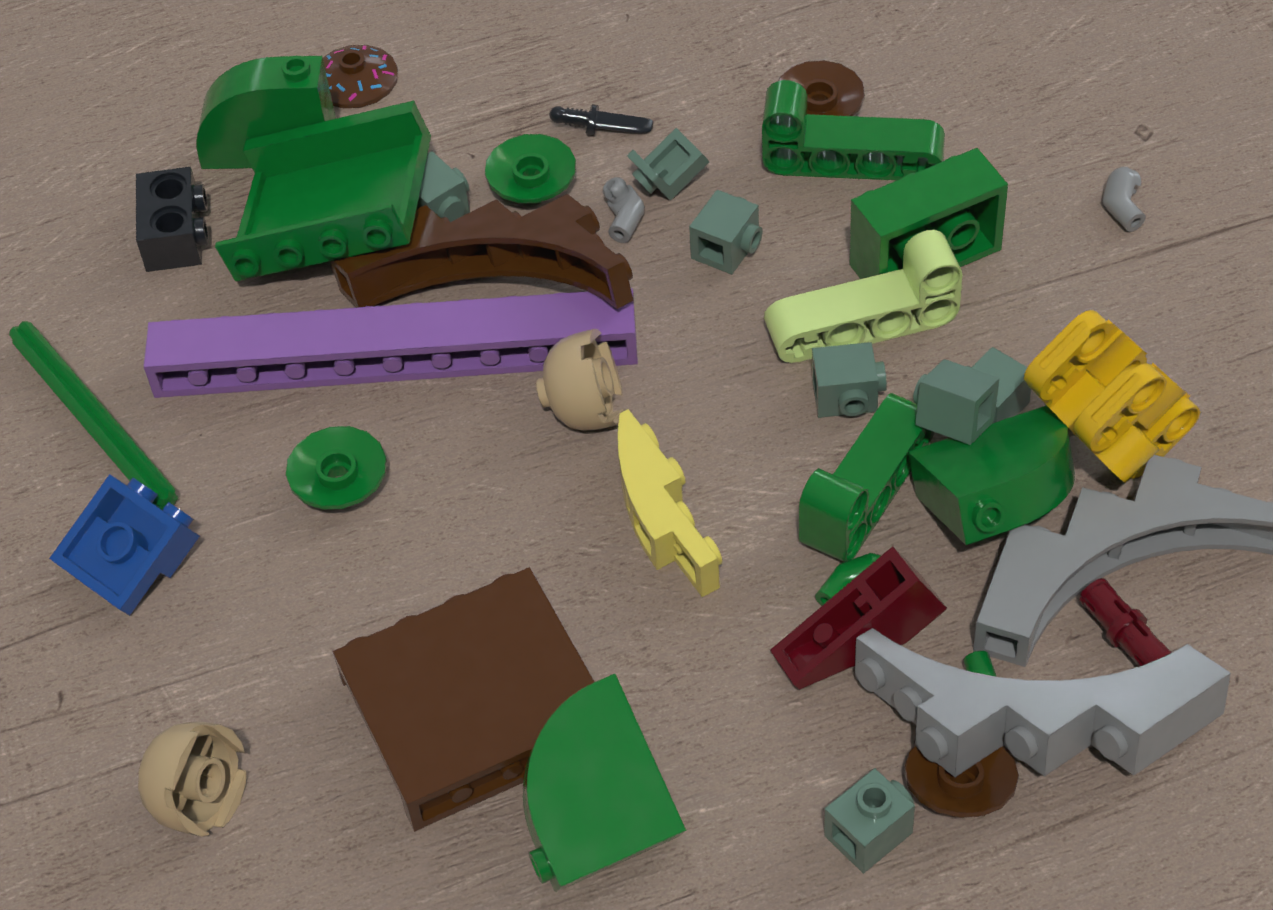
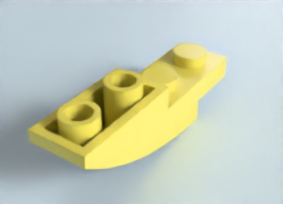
M629 409L621 412L618 424V455L621 485L625 506L633 530L656 570L675 561L701 597H704L720 588L719 565L722 564L721 553L709 536L703 538L695 528L692 514L683 502L682 485L686 481L678 462L673 457L667 459L659 449L658 440L648 424L640 425Z

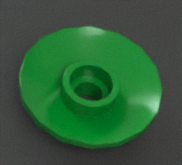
M523 134L507 139L493 149L486 160L485 177L491 190L504 199L517 203H538L554 198L568 188L575 177L576 159L570 147L558 138L544 134Z
M351 426L328 427L311 433L295 446L287 459L286 478L292 493L303 503L319 509H344L361 503L378 489L385 477L387 459L380 442L367 431Z

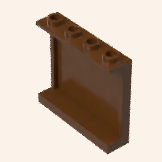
M530 567L514 574L502 575L491 584L467 594L453 596L442 605L418 615L406 616L393 626L369 636L357 637L349 641L345 646L332 651L343 686L347 685L401 796L406 816L414 832L522 784L530 752L548 719L570 696L594 683L592 676Z

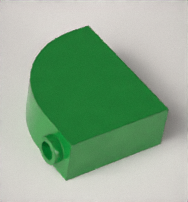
M322 55L253 59L236 65L220 75L210 86L203 103L196 139V149L201 169L252 168L243 153L247 139L336 119Z
M1047 405L992 423L971 445L953 438H947L908 451L916 497L965 545L1015 529L1049 513L1068 496L1075 481L1068 427Z
M612 674L582 688L556 709L544 725L530 752L525 768L522 796L526 824L536 848L528 852L530 861L539 881L542 884L550 881L555 892L669 842L686 831L616 674Z

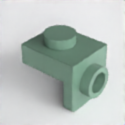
M677 128L644 160L634 149L627 155L638 167L632 175L650 194L658 188L670 201L710 162Z

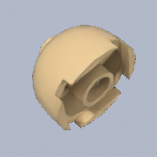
M598 329L575 333L557 342L550 349L544 361L543 378H539L536 381L537 393L542 406L545 408L551 406L553 413L561 422L570 428L582 431L618 425L619 415L623 412V409L613 412L612 396L613 394L622 395L621 383L608 343L597 344L595 340L601 334Z
M186 722L165 729L151 741L139 767L138 790L143 806L159 824L182 833L203 837L210 835L206 831H209L213 826L222 828L231 820L240 805L246 784V770L238 769V757L236 752L244 753L242 742L234 731L220 724Z

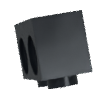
M191 166L136 174V242L146 272L202 265L201 246L209 244L206 220L204 217H201L200 212L208 211V203L204 184L196 185Z

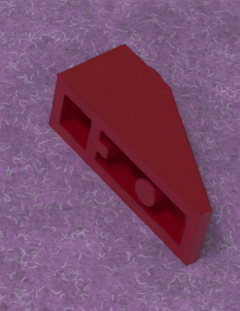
M892 546L770 649V651L793 685L800 690L855 666L856 638L873 628L891 641L903 645L948 608L922 575Z

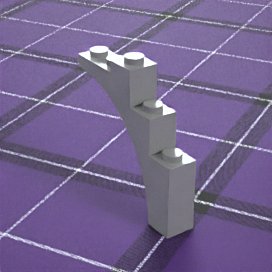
M1154 455L1147 462L1134 501L1120 498L1110 492H1098L1082 487L1065 536L1053 533L1041 526L1022 525L1010 530L976 622L973 652L986 651L990 654V657L1026 667L1032 651L1044 630L1066 604L1093 581L1103 578L1127 565L1151 557L1201 549H1235L1273 555V502H1265L1235 494L1224 488H1213L1198 484L1202 467L1185 463L1176 458H1165Z
M873 628L856 638L855 678L866 690L874 692L894 707L904 719L915 723V746L928 760L936 762L954 777L1002 746L1007 748L1018 760L1026 762L1040 774L1046 776L1090 745L1099 750L1104 757L1113 760L1134 776L1224 714L1231 675L1229 671L1188 644L1165 657L1140 667L1098 677L1059 681L1002 678L966 671L916 654L891 641Z

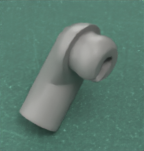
M1120 167L1108 176L1102 201L1104 207L1128 232L1137 230L1146 218L1145 214L1131 200V196L1137 192L1134 188L1135 185L1141 186L1142 181L1137 171L1128 167Z
M615 177L607 181L603 187V195L608 199V206L616 215L608 233L615 241L626 243L631 238L644 214L645 207L633 187L626 185L624 179Z

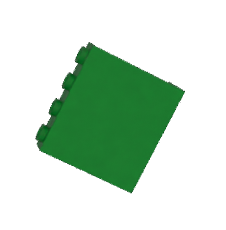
M415 101L247 139L243 153L255 174L236 238L218 241L215 244L216 250L233 279L240 281L409 244L431 140V134Z

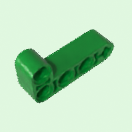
M781 80L772 83L767 88L762 122V160L768 171L774 174L897 181L910 173L919 172L944 161L945 133L942 126L935 121L908 118L807 114V93L802 85L795 81Z
M893 393L888 394L835 472L831 474L818 468L812 473L802 491L799 502L800 542L844 562L854 559L911 473L908 451L929 445L935 432L915 425L917 403Z

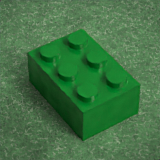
M974 148L960 155L949 157L945 161L919 172L910 173L902 179L875 190L866 191L862 195L851 199V268L860 279L903 269L905 245L913 236L926 230H937L945 235L960 267L1002 250L1008 183L978 148Z

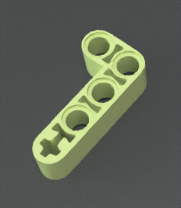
M926 230L913 236L905 245L903 269L780 299L767 308L763 318L779 358L789 363L801 362L812 359V348L872 342L873 344L946 325L956 317L960 309L962 270L945 235L937 230Z

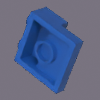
M109 474L49 559L120 611L130 616L158 575L162 573L171 578L200 536L188 528L194 519L170 502L165 505L163 510L153 504L158 494L133 477L126 485Z

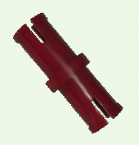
M1105 578L1093 581L1082 591V597L1079 598L1080 603L1103 625V628L1107 631L1106 638L1114 647H1121L1136 662L1138 667L1172 653L1146 625L1147 618L1139 609H1132L1125 603Z

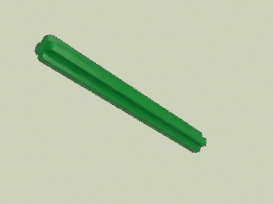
M22 321L19 326L12 327L9 336L12 338L13 345L130 481L133 477L157 493L158 496L153 501V504L163 510L168 502L175 505L178 500L175 488L37 328L28 321Z

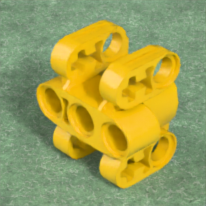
M1089 310L1074 318L1033 359L1024 373V380L1057 417L1119 479L1126 483L1130 478L1134 479L1142 476L1147 462L1154 455L1164 457L1193 428L1199 419L1200 409L1189 399L1190 395L1154 363H1146L1147 358L1145 355L1147 353L1109 319L1106 321L1097 311Z

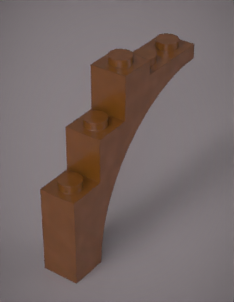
M565 194L522 217L517 211L511 212L497 199L452 222L447 217L440 218L425 205L416 210L409 244L330 261L340 292L356 308L374 306L404 293L456 280L496 276L531 277L569 284L602 298L616 309L634 301L629 280L633 278V274L628 261L622 254H615L606 247L602 239L596 234L600 230V225L594 211L587 205L582 206L569 194Z

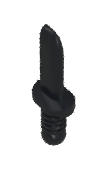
M595 104L591 105L589 112L587 110L583 111V109L578 111L577 108L574 110V108L570 109L567 107V109H564L561 106H555L549 113L552 122L556 124L563 122L565 125L569 124V126L574 124L573 126L576 127L578 125V127L582 126V128L587 126L586 134L592 136L595 134L596 128L635 134L648 133L653 129L654 123L649 118L599 111V106Z

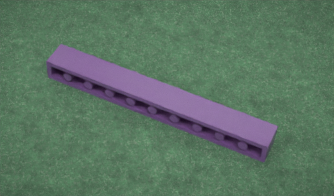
M587 291L148 322L144 370L154 398L543 371L544 361L550 349L557 342L575 333L591 329H598L601 332L595 340L597 344L608 343L616 366L638 364L634 301L616 309L602 298Z

